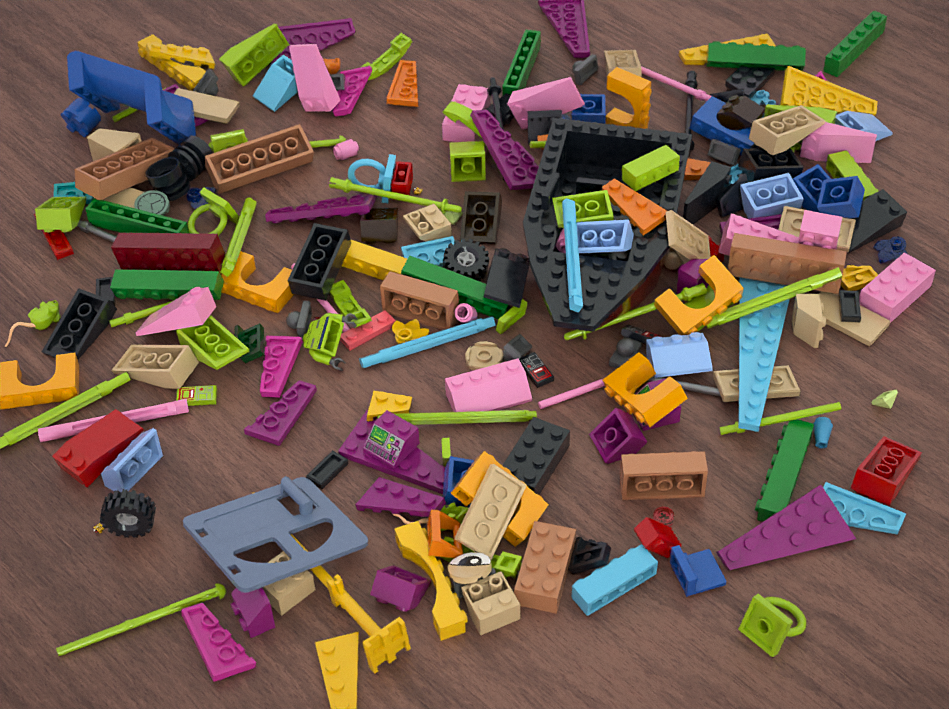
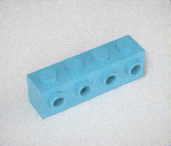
M642 544L636 548H631L623 556L612 559L603 568L594 570L588 577L577 580L572 586V599L589 616L656 575L658 561Z

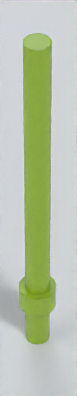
M173 301L132 314L131 312L125 313L122 317L109 320L110 326L112 328L125 323L126 325L134 323V320L150 316Z
M836 402L762 418L760 427L842 410L841 404ZM738 421L733 425L720 427L721 435L746 432V429L738 428Z

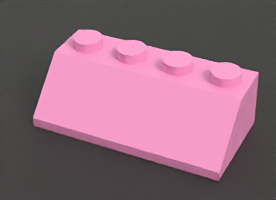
M519 358L445 378L446 396L454 412L499 411L532 401L526 372Z

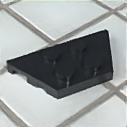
M739 67L726 79L725 86L732 90L744 88V95L751 99L775 74V68Z

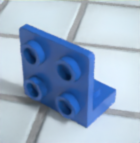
M680 545L671 547L670 565L686 596L726 585V579L709 549L687 555L683 553Z

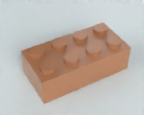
M389 272L380 285L382 311L386 310L390 315L411 321L417 319L421 324L441 330L454 327L457 322L455 317V309L459 305L457 290L394 272Z
M705 452L621 455L620 489L622 500L705 497L708 475Z
M534 521L514 589V594L520 606L557 614L576 541V529Z

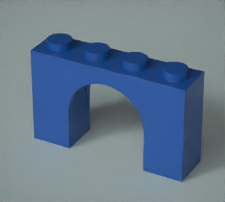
M713 96L692 117L689 129L710 140L716 139L740 148L739 155H742L743 149L759 147L749 140L751 127L743 130H730L718 122L719 117L717 113L726 103Z

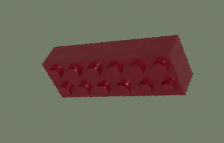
M119 233L111 246L121 270L219 271L220 273L226 255L218 234Z

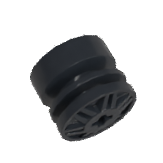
M189 136L172 150L168 157L177 158L187 179L193 181L206 169L205 156L213 154V152L204 140L197 136Z
M175 157L161 159L153 163L145 172L153 190L163 192L168 197L169 202L185 195L191 187L186 174L183 173L184 171L179 160Z

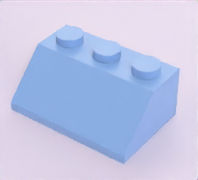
M789 173L740 185L743 208L748 219L780 215L783 212L784 206L801 209L804 198Z
M629 220L577 222L579 253L621 252L630 250L632 247L634 234Z
M693 332L689 335L675 334L671 337L646 339V355L656 372L655 378L712 371L708 341L703 333Z
M153 428L141 433L103 470L101 475L105 487L113 491L119 490L122 492L123 489L129 491L163 456L156 429Z

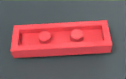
M384 310L371 317L372 321L343 332L340 341L351 351L391 329L396 320Z

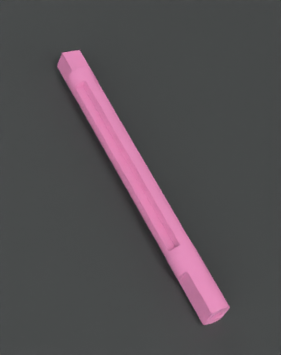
M187 399L121 413L137 423L187 413L189 408ZM105 416L38 429L40 442L77 435Z

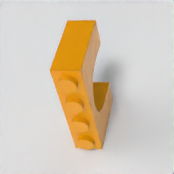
M616 67L607 75V90L625 97L631 103L634 115L613 108L606 115L605 124L648 128L650 119L649 109L651 106L650 95L652 92L651 81Z
M240 251L233 272L228 277L223 274L221 275L224 280L222 293L265 308L268 311L279 313L294 295L288 283L292 270L284 267L271 282L264 285L255 286L247 284L245 281L256 269L253 255Z
M715 255L702 263L698 271L714 291L715 298L710 305L701 309L687 307L670 288L655 299L654 306L679 335H689L697 332L700 326L708 325L713 320L712 317L717 313L721 315L727 310L729 304L732 302L735 304L743 297L744 288Z
M639 352L602 380L606 386L604 390L610 398L614 397L620 406L624 405L630 415L634 414L641 424L644 422L649 427L653 426L688 399L681 384L672 377H668L647 393L634 394L639 386L656 374L650 361Z
M76 353L56 355L55 374L49 381L37 386H28L21 383L22 373L17 360L0 362V410L67 401L79 395V363Z
M484 451L475 459L451 494L465 506H468L473 501L490 464H495L513 477L515 476L509 469L497 462L492 455ZM526 486L503 534V537L515 547L525 540L533 528L534 521H538L549 505L528 486Z

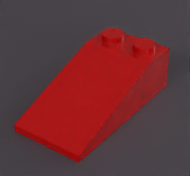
M115 409L66 441L52 457L62 470L88 488L103 470L144 429Z
M883 436L857 468L850 489L862 496L870 497L878 503L890 506L922 452Z

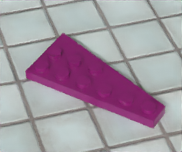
M538 0V5L573 57H589L590 47L584 0Z
M351 18L279 27L289 46L316 44L319 52L355 34ZM289 46L285 48L275 59H273L271 61V64L278 60L282 55H285L286 57L291 59Z
M473 110L470 116L509 189L533 188L539 168L534 162L535 159L518 141L514 142L510 138L511 134L499 126L500 123L488 110Z
M362 193L351 196L350 199L343 196L317 201V204L312 206L308 205V203L301 204L296 209H293L292 206L272 209L265 215L266 222L280 223L283 220L294 222L300 220V218L313 220L320 216L331 218L334 215L345 217L351 215V213L364 215L370 212L378 196H364Z
M366 410L338 450V453L351 461L443 494L445 468L418 447L395 469L363 451V446L370 430L378 417H373V421H367L368 410Z
M818 485L716 553L728 571L854 540L856 537L822 485Z

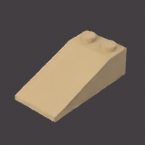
M636 50L604 51L606 75L618 67L641 77V65Z
M800 105L754 120L749 140L766 150L769 154L775 155L786 151L824 125L826 121Z
M131 345L111 371L118 375L127 372L131 379L162 388L180 389L199 361L189 345Z

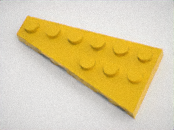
M768 34L721 42L724 44L735 42L737 44L752 43L753 45L768 44L769 46H776ZM708 45L679 50V57L684 65H704L707 62Z
M788 66L785 70L780 105L821 107L837 111V114L853 111L876 115L878 101Z

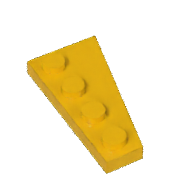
M157 42L146 44L148 56L166 60L174 58L181 63L190 61L195 66L201 67V64L209 65L210 69L215 68V62L209 49L204 47L192 48L186 45L183 47L174 44L162 45Z
M359 632L315 642L330 708L357 709Z

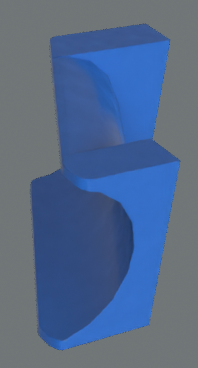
M73 51L68 54V79L71 92L105 113L119 110L120 104L144 111L147 115V125L178 145L189 136H196L192 100L163 91L161 80L158 76L79 51Z

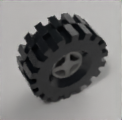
M461 239V242L455 240L454 245L450 243L448 248L445 249L443 268L481 282V278L484 279L488 271L489 253L485 251L484 245L480 247V242L476 241V243H473V239H469V242L465 241V239Z
M123 489L122 492L116 490L114 494L110 492L103 501L100 524H103L102 527L104 529L108 528L109 533L115 532V535L119 537L120 535H125L124 538H129V536L138 538V535L141 537L145 536L153 528L156 513L154 501L151 502L149 496L145 498V494L142 492L136 494L135 490H132V492H128L127 489Z

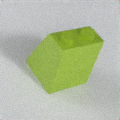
M483 141L450 142L452 182L486 180Z

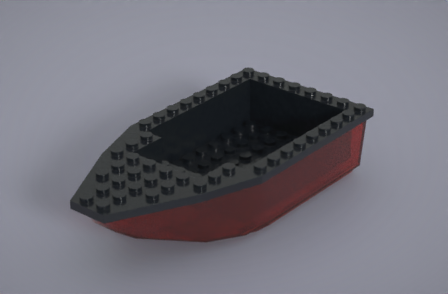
M553 118L523 219V231L534 281L539 295L545 302L554 327L594 332L596 329L636 308L656 288L664 266L666 253L670 246L667 221L665 220L644 236L640 233V229L637 226L634 227L630 223L634 234L630 250L579 253L583 307L579 312L570 310L566 253H561L556 247L559 234L564 228H560L557 225L553 202L548 211L541 209V195L552 173L555 172L560 175L559 189L555 197L576 195V181L578 177L607 181L615 178L631 188L622 180V166L667 145L680 156L679 170L636 192L667 211L672 210L677 213L692 134ZM611 203L614 220H629L630 222V219L620 212V208Z

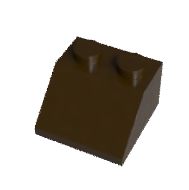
M738 95L729 98L717 114L723 127L736 130L752 127L753 121L763 116L765 108L746 96L738 97Z

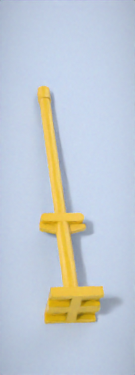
M290 534L296 540V542L305 551H307V549L295 538V536L293 534ZM321 565L310 569L329 590L334 606L341 605L342 609H345L370 636L363 641V646L369 668L374 674L378 672L377 666L384 661H387L389 664L396 659L395 654L401 649L405 648L407 651L411 649L405 622L400 617L381 629L344 589L343 581L338 574L333 579Z

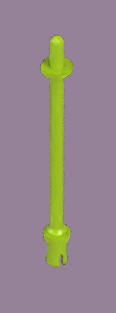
M334 177L330 179L332 184H329V188L343 190L345 193H349L352 190L423 206L435 204L438 209H441L442 214H445L446 211L456 213L462 211L460 206L448 204V199L438 202L353 184L350 179L342 180Z
M701 283L691 288H683L681 293L676 294L680 301L690 302L693 298L706 295L707 290L704 283ZM654 302L608 318L596 330L656 310ZM573 330L566 333L564 339L571 340L579 336L586 339L587 334L591 332Z

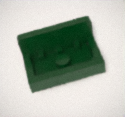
M260 323L246 330H243L239 325L234 327V336L248 347L250 351L239 357L245 364L265 355L264 327Z

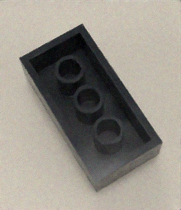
M314 223L288 278L292 294L326 301L351 246V239L347 229Z
M533 417L502 466L509 469L520 481L526 483L528 488L534 493L540 495L570 446V430Z

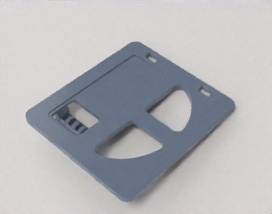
M283 477L279 485L186 516L183 519L184 528L241 592H251L368 546V537L306 477H299L293 480L289 477ZM290 496L299 505L300 514L293 516L278 500ZM323 522H329L333 526L329 539L312 552L305 551L290 535ZM204 532L206 536L201 538L199 533ZM273 541L291 559L276 563H256L239 559L234 555ZM236 569L239 573L234 575L230 570Z

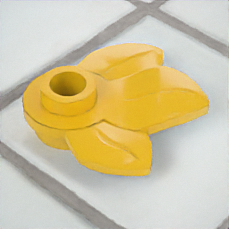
M417 319L406 324L395 321L392 326V331L396 335L395 340L398 344L429 334V329H420Z

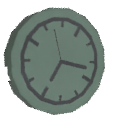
M150 190L137 197L134 208L164 216L166 212H169L170 203L168 197L163 192Z

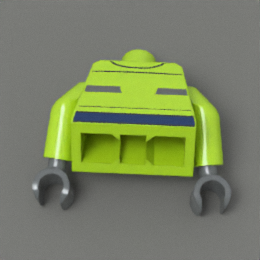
M352 313L347 314L345 317H343V314H324L320 319L310 323L308 332L303 335L304 348L309 350V354L315 361L328 366L331 364L338 371H343V369L338 367V364L340 362L346 364V362L341 358L332 359V357H335L344 326L343 322H346L350 328H355L357 325L350 321L358 320L357 317Z

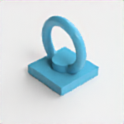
M389 154L386 168L378 161L372 159L357 160L350 165L348 178L353 184L391 192L396 155ZM361 166L376 168L380 171L378 184L365 185L359 182L355 177V170ZM382 197L381 203L388 204L389 198Z

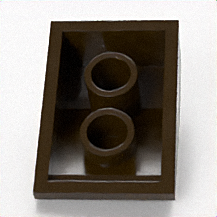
M465 191L460 242L461 239H465L467 242H469V239H473V243H476V241L480 243H496L502 208L500 192Z
M398 207L371 208L370 212L362 215L360 220L361 242L374 244L376 241H383V243L397 241Z

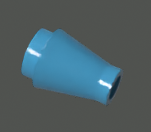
M818 417L813 423L815 446L826 448L833 424L829 418Z

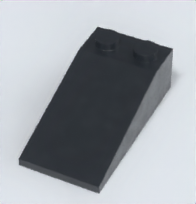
M711 161L684 203L683 218L695 224L717 208L716 199L726 191V188L731 183V167Z
M884 189L862 201L859 217L849 218L856 221L848 253L902 226L907 211Z
M495 248L483 297L520 308L530 266L529 258L521 253H511L505 248Z
M78 288L44 346L42 353L54 358L60 354L76 353L77 359H79L109 325V320H112L117 308L109 299Z

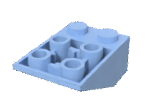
M846 111L836 116V125L877 134L876 141L893 135V132L872 114Z

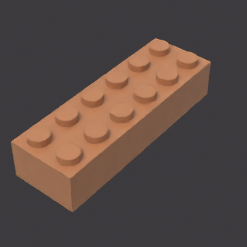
M299 124L205 156V167L217 193L221 194L313 162L314 151Z
M149 138L76 168L75 188L97 200H103L106 197L148 180L145 175L146 170L153 163L168 158V154L175 148L154 138Z
M734 233L728 271L735 277L791 285L838 267L843 275L847 251ZM842 278L814 290L839 294Z

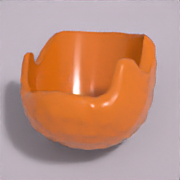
M323 58L329 75L336 74L340 69V59Z

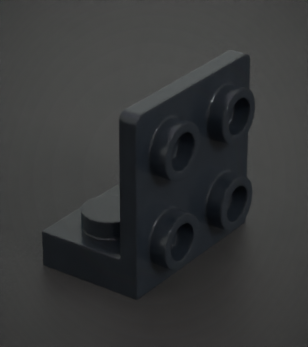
M562 110L527 111L529 145L530 141H538L537 136L549 134L553 118H561Z

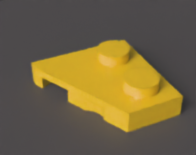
M847 265L846 269L844 268L840 285L845 291H856L864 288L878 274L871 266Z
M373 391L367 413V421H373V417L381 416L386 410L393 414L409 413L412 397Z

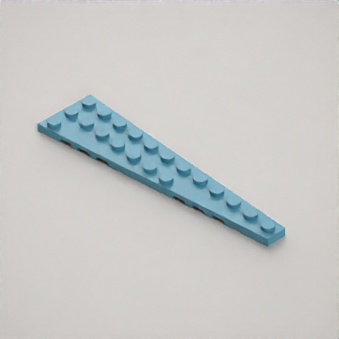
M739 277V283L744 288L743 297L739 300V304L788 285ZM790 299L739 318L738 428L759 432Z

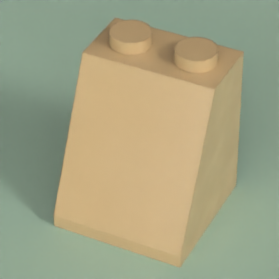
M100 128L87 137L93 161L142 142L141 136L138 133Z

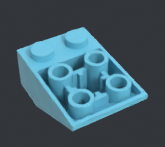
M285 55L276 60L253 94L255 99L274 112L298 92L292 60Z

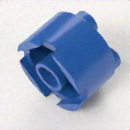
M82 98L74 100L61 113V117L67 123L66 127L70 132L74 133L77 131L81 136L87 137L99 124L101 116L95 108L92 110L89 107L90 103Z

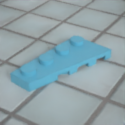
M825 483L824 490L848 526L898 535L906 513L830 483Z

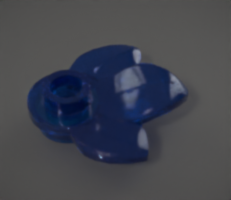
M204 187L213 193L216 192V188ZM199 188L189 189L186 195L187 200L191 202V207L195 210L202 205L208 204L199 193L202 190Z
M899 236L892 237L890 240H880L873 246L875 250L879 251L878 259L880 263L892 259L895 261L903 253L908 254L905 250L906 241Z

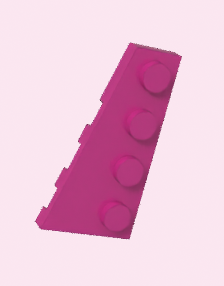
M266 336L267 345L265 347V360L263 361L264 371L261 376L260 385L262 397L280 398L303 341L301 337Z
M203 603L182 609V617L213 682L256 668V661L252 657L249 658L245 653V649L231 638L228 630H224L221 627L219 620Z

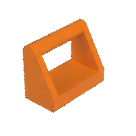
M431 510L427 522L428 555L456 558L463 555L462 544L454 539L461 523L439 510ZM440 529L453 530L454 546L441 539Z

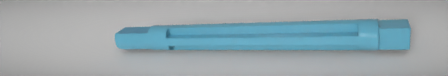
M566 198L562 201L569 307L570 310L579 312L583 307L576 209L575 201Z
M492 316L484 319L479 318L379 350L378 353L359 358V362L362 368L381 362H389L485 331L487 328L496 326Z

